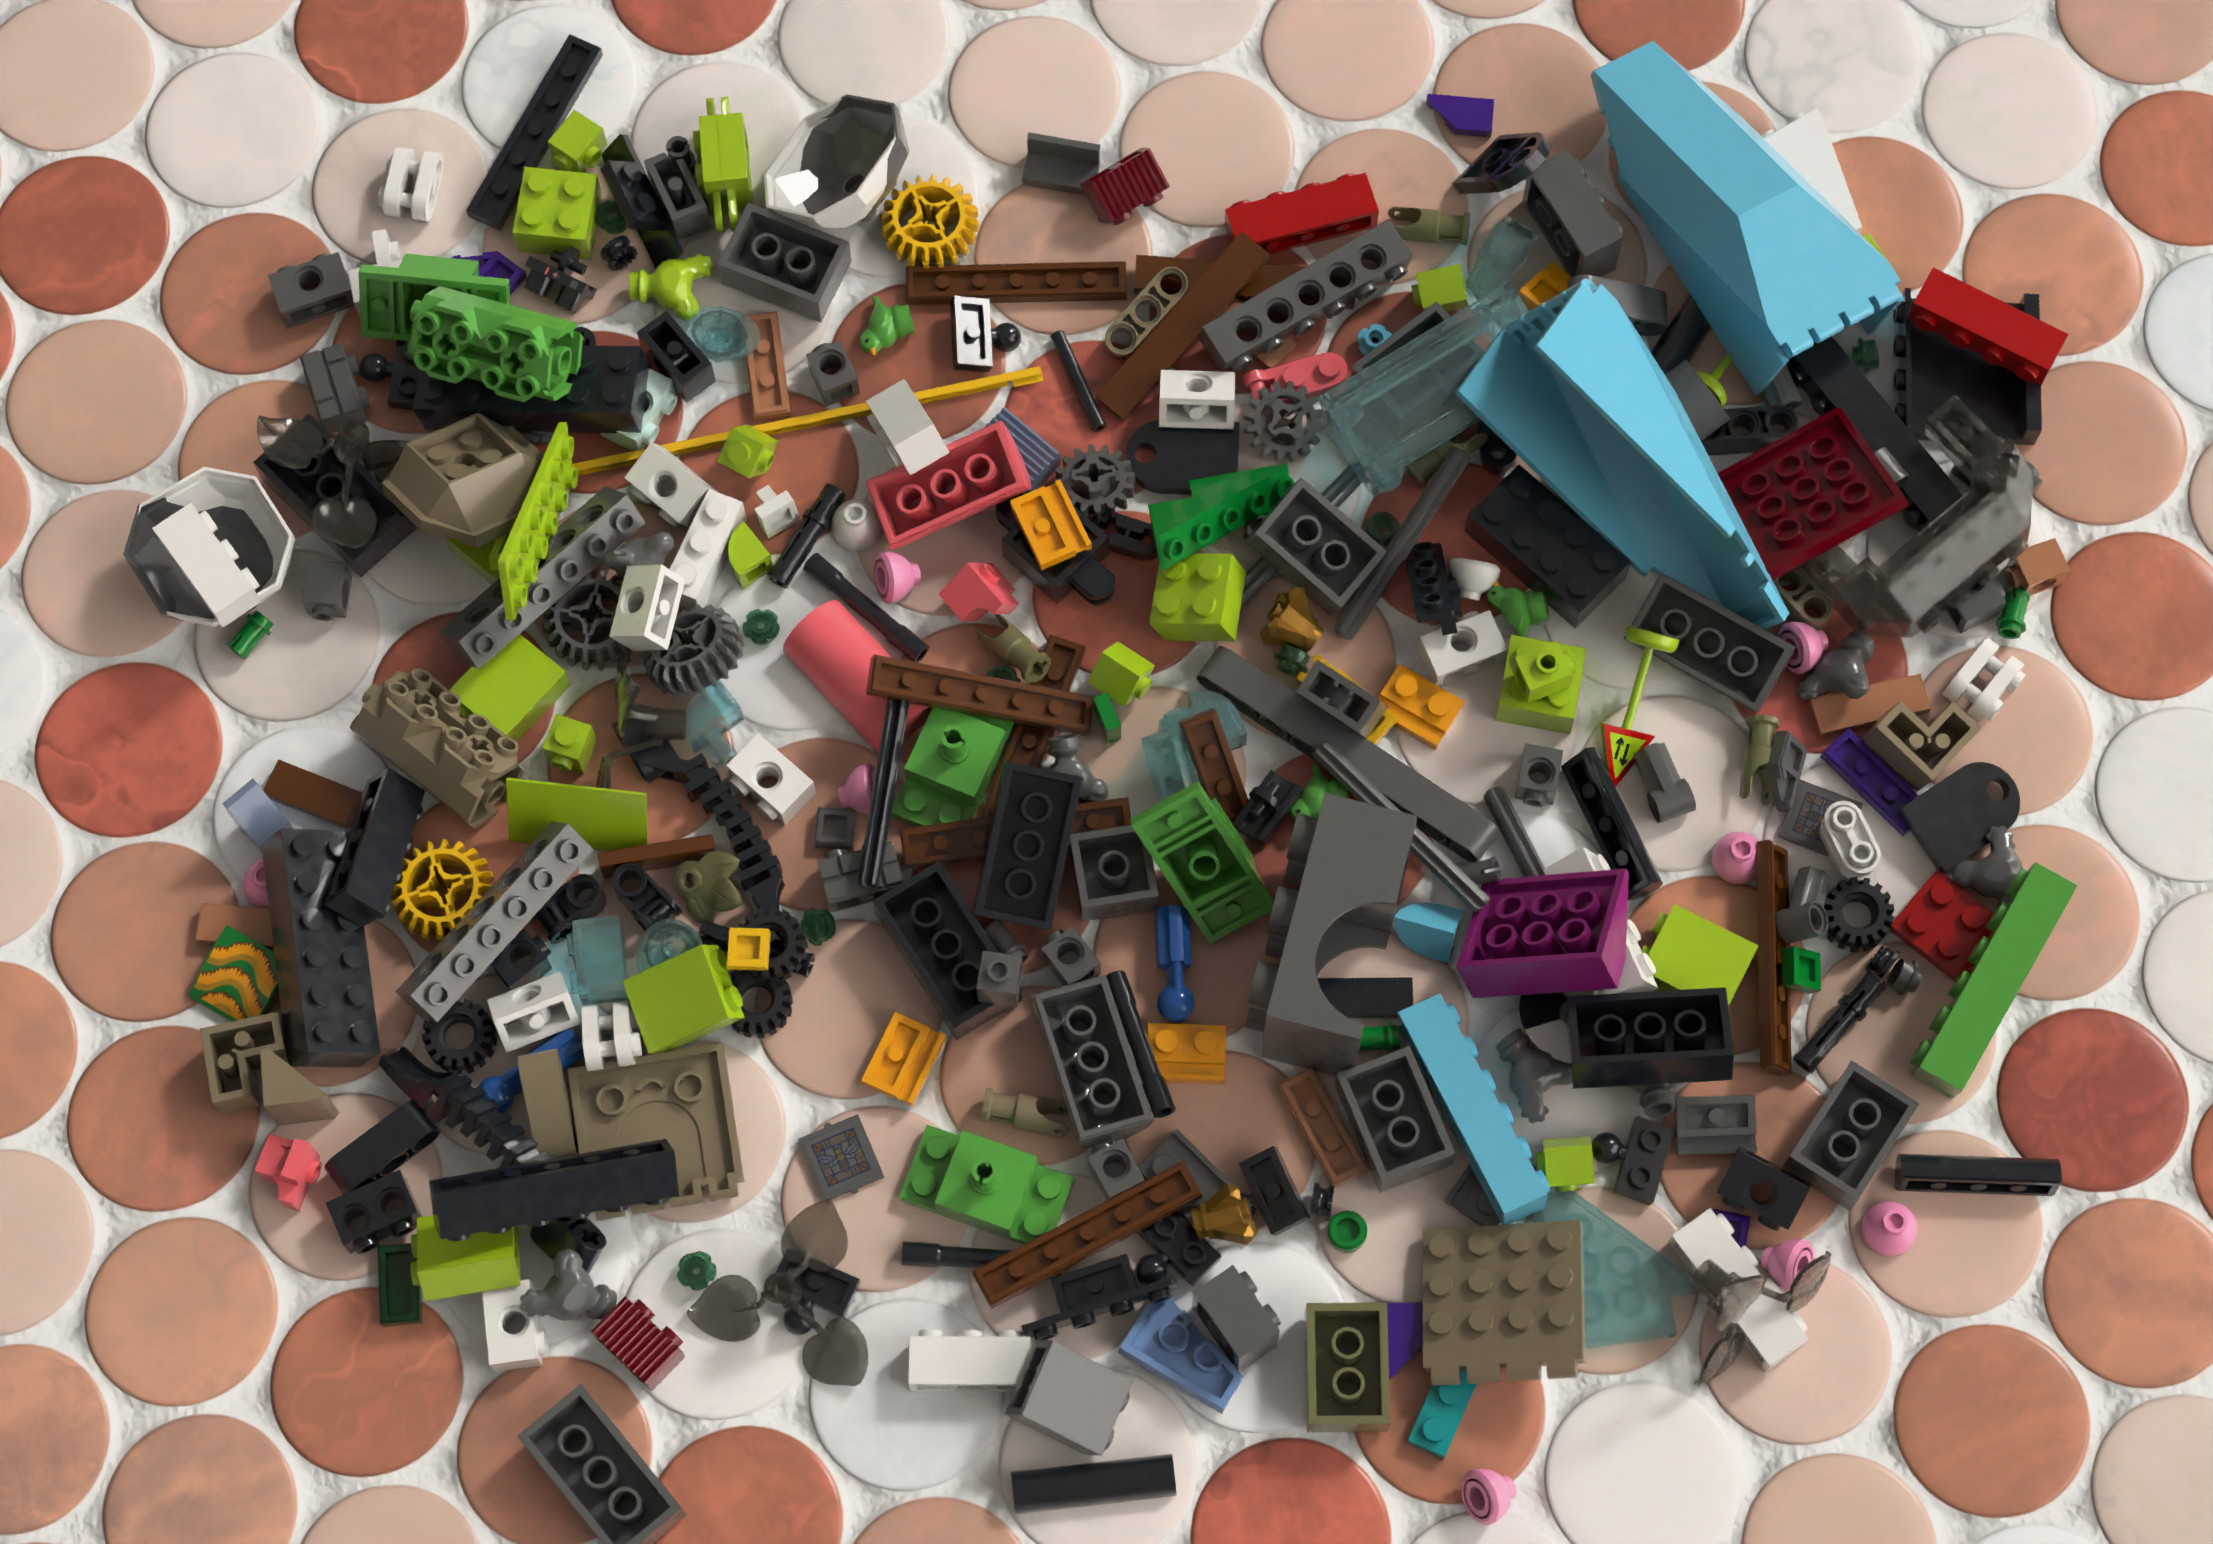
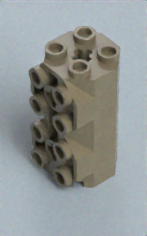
M413 669L411 673H401L398 671L390 679L384 681L381 686L377 683L371 685L362 697V702L365 704L362 706L359 715L355 717L350 725V729L362 741L473 829L488 822L498 813L499 810L494 805L500 798L507 802L506 778L521 779L523 774L516 755L519 750L518 743L505 735L483 715L471 714L468 719L460 717L461 698L443 686L426 670Z

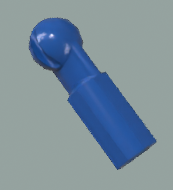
M1167 905L1157 907L1154 911L1156 965L1166 975V987L1158 996L1157 1008L1166 1020L1182 1022L1189 1017L1195 1006L1193 993L1184 986V971L1190 968L1192 964L1190 919L1188 910L1182 905Z
M571 1028L556 1033L526 1053L531 1054L558 1049L563 1070L584 1057L583 1045ZM518 1065L502 1076L485 1078L478 1085L486 1092L484 1097L487 1100L494 1099L499 1104L498 1110L501 1113L507 1111L513 1105L515 1096L523 1092Z

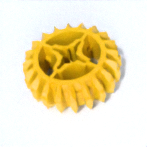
M934 174L930 176L929 181L923 182V179L917 175L916 184L911 185L904 180L902 183L903 191L892 190V200H885L883 204L885 212L880 215V222L883 225L881 234L882 238L887 240L888 250L890 252L896 251V258L899 262L908 258V264L911 267L921 262L924 269H928L931 263H937V266L941 268L944 267L945 260L956 265L958 261L957 254L967 256L969 252L968 245H974L976 242L975 232L979 230V221L976 219L978 217V209L976 205H972L973 198L970 193L963 194V186L960 183L951 187V180L948 176L939 183ZM913 208L915 216L909 219L908 224L901 228L902 219ZM958 217L959 223L956 229L946 237L945 229L952 225V220Z
M444 838L438 849L434 847L432 841H427L426 848L428 851L422 854L418 848L413 847L412 853L415 859L410 861L403 858L401 864L406 871H402L398 881L399 884L393 887L391 893L397 897L392 901V907L395 911H400L397 917L402 924L409 923L408 930L410 933L416 934L421 930V936L426 941L435 933L439 943L492 886L490 883L495 880L492 871H486L489 866L485 858L477 859L479 854L475 848L472 847L465 852V845L463 842L458 841L451 849L449 841ZM442 866H457L470 874L462 876L461 873L450 875L444 872ZM428 871H430L429 879L426 881V883L417 886V890L415 891L416 885L421 879V877ZM440 877L445 886L448 887L446 888L448 893L445 894L447 904L438 894L440 893L438 889L441 887ZM469 891H472L467 903L457 911L456 906L459 900L468 896ZM423 905L426 908L438 907L442 909L444 916H429L420 912L417 907Z

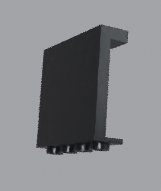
M1905 288L1902 295L1904 300L1893 311V323L1899 324V335H1895L1893 343V356L1899 357V369H1895L1893 388L1894 391L1900 392V403L1895 404L1894 412L1917 440L1975 442L1987 431L1993 437L1999 436L2003 438L2008 444L2035 445L2042 431L2041 385L2035 382H2026L2020 379L2015 372L2001 365H1992L1986 362L1981 355L1967 348L1955 347L1947 338L1933 331L1927 332L1918 328L1913 321L1907 319L1915 298H1911V288ZM2024 293L2020 303H2007L2040 320L2039 294Z

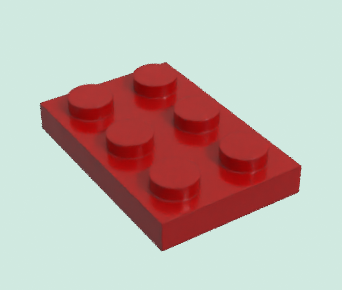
M1937 869L1893 921L1889 931L1955 982L1964 970L1969 972L1973 964L1967 962L1977 942L1983 936L1987 938L1990 936L1992 931L1986 928L1993 912Z

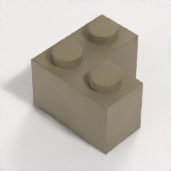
M1900 701L1886 711L1866 732L1862 739L1918 791L1936 778L1981 727L1954 702L1940 710L1925 724Z
M279 1012L200 1028L211 1101L221 1115L260 1107L255 1069L261 1068L260 1052L266 1046L287 1062L283 1020Z

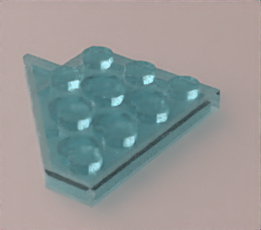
M1575 1191L1548 1192L1546 1208L1533 1213L1534 1223L1580 1219L1583 1224L1585 1349L1675 1337L1677 1331L1670 1297L1702 1293V1283Z

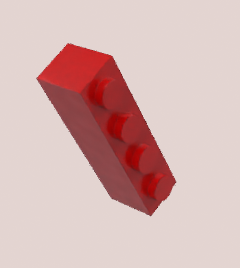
M1348 173L1338 177L1335 181L1323 184L1313 182L1296 191L1288 193L1278 191L1257 201L1243 200L1236 202L1231 207L1225 208V228L1230 243L1243 231L1266 252L1274 254L1374 228L1378 223L1379 209L1367 173L1358 175Z
M1934 267L1914 300L1907 317L1921 330L1933 331L1947 338L1955 347L1967 348L1981 355L1986 362L1992 365H2001L2015 372L2020 379L2026 382H2035L2041 386L2069 335Z

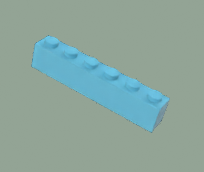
M1441 993L1399 1011V1030L1407 1045L1410 1046L1424 1078L1501 1224H1511L1546 1208L1547 1193L1550 1192V1186L1541 1170L1535 1172L1529 1160L1532 1158V1153L1527 1141L1523 1136L1517 1138L1511 1127L1514 1124V1119L1505 1102L1499 1104L1493 1092L1496 1091V1085L1490 1072L1487 1069L1481 1070L1476 1061L1479 1055L1470 1036L1463 1037L1458 1027L1461 1024V1020L1456 1008L1452 1003L1446 1005Z

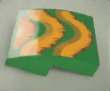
M226 925L200 969L189 993V998L230 1022L269 1014L276 1004L273 998L279 991L274 952Z

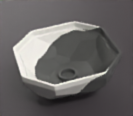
M846 94L804 117L764 173L766 208L776 214L814 227L846 228L858 221L862 223L870 221L875 216L877 208L896 186L899 173L909 154V146L898 107L891 102Z
M202 467L138 505L123 555L162 617L216 627L220 625L163 547L152 528L189 503H192L199 514L206 511L218 527V530L213 532L219 542L227 539L239 556L234 561L240 570L247 567L260 586L255 589V592L261 603L281 589L292 557L295 537L256 476Z

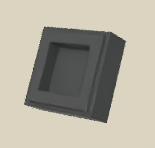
M818 807L814 840L815 848L853 850L857 817L856 810Z

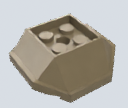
M476 413L407 443L397 464L382 482L383 492L422 532L441 538L460 539L461 544L478 548L511 532L544 454L515 427H503L480 413Z

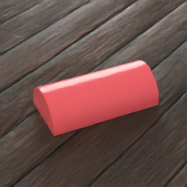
M1001 420L947 444L946 447L950 453L912 475L908 473L903 464L865 481L888 545L892 550L904 547L1031 490V481L1023 458L1008 428Z
M831 600L814 609L796 625L784 643L783 653L879 755L888 699L866 695L871 657L874 654L885 657L891 656L838 600ZM909 703L903 741L926 723L933 707Z

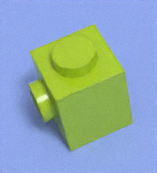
M573 110L548 140V145L552 156L551 160L562 171L571 170L572 172L585 173L588 168L595 167L600 161L602 151L607 146V141L601 126Z
M1460 264L1416 273L1418 284L1412 285L1416 307L1422 306L1425 311L1435 302H1438L1446 312L1470 307L1463 270Z
M747 424L733 427L729 432L717 462L748 478L763 475L770 469L774 461V451L779 441Z
M1117 641L1101 653L1087 683L1102 693H1108L1111 699L1125 707L1135 698L1141 700L1146 695L1152 685V680L1149 679V676L1155 665Z
M1558 641L1516 656L1511 671L1526 704L1569 688L1573 676L1572 673L1575 672V666L1568 651L1562 652Z
M556 714L542 749L548 763L552 767L564 772L574 771L584 774L597 743V738L592 725Z
M1590 1136L1542 1139L1543 1151L1535 1152L1537 1171L1541 1170L1544 1173L1550 1187H1555L1556 1191L1567 1192L1577 1190L1579 1188L1578 1185L1595 1183Z

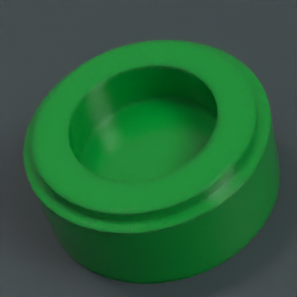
M1342 1211L1334 1215L1327 1229V1237L1330 1244L1336 1250L1345 1253L1354 1252L1361 1248L1367 1237V1225L1362 1216L1353 1211Z

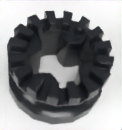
M626 236L612 239L600 252L601 258L604 261H608L607 265L612 271L622 270L623 265L627 267V262L631 264L638 254L636 248L630 246V240Z
M1885 941L1877 953H1875L1874 958L1867 964L1865 970L1875 971L1883 979L1901 952L1898 950L1895 952L1891 951L1889 944Z
M1314 1183L1310 1218L1315 1219L1316 1216L1321 1215L1326 1221H1330L1332 1204H1328V1202L1333 1200L1334 1185H1329L1328 1188L1324 1189L1320 1187L1319 1183Z

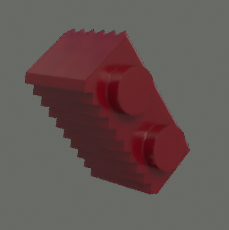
M1139 148L1080 184L1098 220L1101 223L1112 222L1114 226L1130 219L1133 216L1131 210L1140 204L1148 207L1160 201L1164 197L1161 192L1170 187L1150 148Z
M624 1297L591 1332L650 1391H653L679 1362L684 1359L685 1355L679 1348L683 1341L668 1326H665L661 1331L651 1321L655 1314L641 1300L637 1299L632 1303L627 1297Z

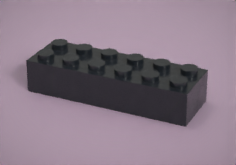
M582 345L581 365L577 375L569 373L566 380L567 383L572 384L569 393L557 401L534 396L525 402L496 395L493 389L487 388L481 381L465 378L455 384L429 377L426 371L419 369L413 410L425 430H439L476 413H480L503 427L513 426L521 432H555L559 422H567L568 432L617 433L616 431L641 433L647 398L648 372L651 367L641 346Z
M281 828L262 844L287 1062L291 1067H361L380 1053L365 928L360 927L324 905L350 831Z

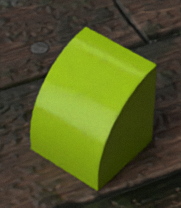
M743 521L734 530L728 545L732 572L742 589L768 573L773 567L769 552Z

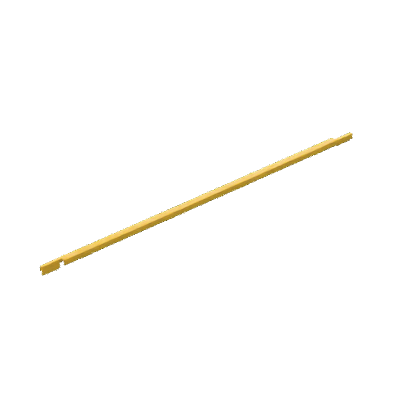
M1041 366L913 393L920 404L1005 387L1008 386L1007 381H1012L1013 386L1018 387L1044 380ZM865 402L751 427L770 436L872 414V411ZM730 431L660 446L667 449L674 456L723 446ZM646 448L572 464V466L577 467L579 476L632 465L637 462Z

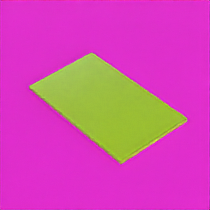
M506 778L510 841L532 843L551 821L568 823L594 850L611 851L648 845L647 793Z

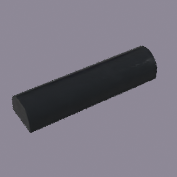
M1691 294L1650 351L1664 375L1683 360L1687 359L1690 362L1712 330V327Z
M1585 748L1563 764L1561 769L1610 869H1627L1629 873L1628 901L1639 899L1660 888L1663 882L1597 748Z
M1898 1154L1895 1163V1190L2053 1196L2062 1182L2059 1159Z
M1172 1454L1011 1472L1015 1514L1176 1496Z

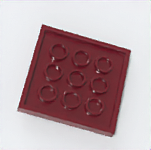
M1840 406L1717 473L1772 580L1908 507L1904 494Z

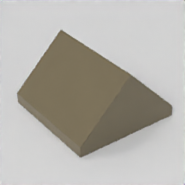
M266 1046L260 1052L263 1104L279 1126L329 1120L337 1117L340 1112L321 1089Z

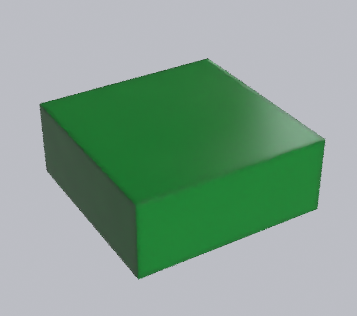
M1108 693L1093 697V711L1107 744L1121 739V724Z
M1796 946L1783 948V987L1808 994L1821 991L1820 953Z

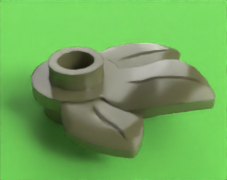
M713 851L707 853L700 861L688 860L676 868L673 877L675 888L686 898L687 910L694 920L701 924L706 919L714 923L716 911H729L743 905L744 902L740 893L728 879L737 869L740 859L727 852ZM688 873L695 876L696 883L693 887L687 883L686 877Z

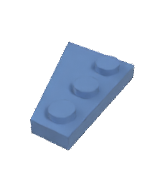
M1171 1298L1156 1304H1150L1148 1301L1119 1347L1118 1353L1222 1414L1241 1384L1243 1375L1212 1341L1206 1339L1193 1324L1194 1320L1185 1310L1181 1311Z

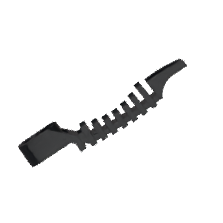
M645 705L640 706L612 723L611 726L616 736L648 784L657 778L685 783L684 786L688 791L687 796L691 803L701 798L704 803L703 808L707 814L712 811L715 812L717 823L720 827L722 825L726 827V834L735 845L733 849L736 852V857L740 859L739 867L741 869V872L737 874L742 881L740 884L744 891L750 890L752 900L758 909L763 908L764 911H769V907H776L780 911V896L785 887L782 880L781 864L777 856H773L771 846L767 839H763L758 825L753 824L748 810L743 811L742 804L737 795L732 797L730 787L726 781L721 782L716 768L712 767L709 769L707 760L702 753L690 760L680 759ZM774 931L786 945L785 937L781 933Z
M404 1046L393 1054L381 1056L378 1063L380 1067L422 1110L428 1107L433 1094L437 1097L429 1118L437 1124L447 1117L445 1124L453 1129L464 1122L460 1133L466 1138L479 1130L473 1143L482 1148L491 1142L492 1144L486 1156L494 1161L503 1155L504 1159L499 1168L551 1159L545 1151L540 1153L536 1149L538 1143L533 1138H525L523 1135L525 1132L524 1128L519 1124L514 1126L511 1123L512 1116L506 1111L501 1113L498 1110L499 1104L494 1099L487 1100L484 1097L486 1092L479 1086L473 1088L471 1086L472 1079L467 1075L459 1076L455 1070L437 1072L429 1069ZM566 1217L551 1219L548 1224L532 1227L530 1231L533 1242L553 1261L558 1251L568 1248L577 1252L583 1261L582 1268L588 1274L594 1267L607 1242L605 1235L587 1217L582 1219H568Z

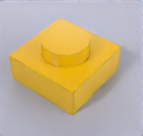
M729 927L728 969L768 971L770 930L766 928Z

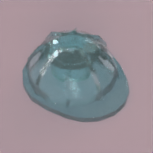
M722 306L708 307L699 311L691 319L688 329L690 339L708 360L714 361L716 364L752 354L758 348L760 341L759 328L753 320L744 314Z
M666 919L656 922L646 930L641 939L636 958L639 973L699 945H703L701 938L694 928L683 921Z

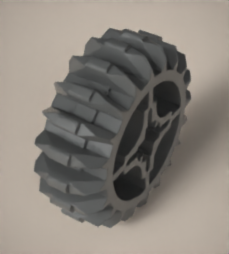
M602 570L597 574L596 579H592L589 572L584 577V580L579 581L543 613L544 618L548 620L542 625L544 633L549 634L546 638L547 643L551 648L556 647L555 654L558 658L562 659L567 656L568 665L574 667L581 660L583 670L588 671L591 664L596 662L598 670L603 671L605 667L604 661L611 660L614 666H618L617 655L622 654L630 658L631 650L616 640L609 638L600 643L603 637L610 635L615 616L614 611L606 610L604 598L618 604L622 588L621 580L616 574L607 581L606 574ZM588 599V601L581 606H576L581 601ZM597 611H598V614H599L600 619L598 618V619H595V620H594V617H597ZM594 621V624H591V629H590L588 623H592V622ZM564 626H573L574 630L581 631L584 643L570 638L565 633Z
M697 604L689 611L683 607L681 613L676 615L668 650L644 651V654L641 656L643 665L647 670L646 674L651 682H654L663 693L670 692L674 697L679 696L681 693L690 697L694 691H699L703 694L705 688L711 685L716 687V682L721 678L729 679V670L738 668L737 660L743 657L742 647L745 645L743 636L739 631V626L723 608L715 609L712 604L707 605L705 608Z

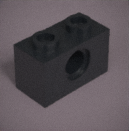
M667 311L637 332L644 354L662 375L673 380L675 390L686 403L716 382L712 363Z
M1740 1146L1718 1187L1717 1193L1723 1195L1721 1202L1739 1212H1743L1744 1208H1747L1759 1214L1757 1221L1768 1228L1778 1231L1781 1226L1789 1230L1812 1183ZM1759 1181L1769 1183L1774 1190L1773 1197L1767 1201L1755 1199L1751 1193L1752 1185Z

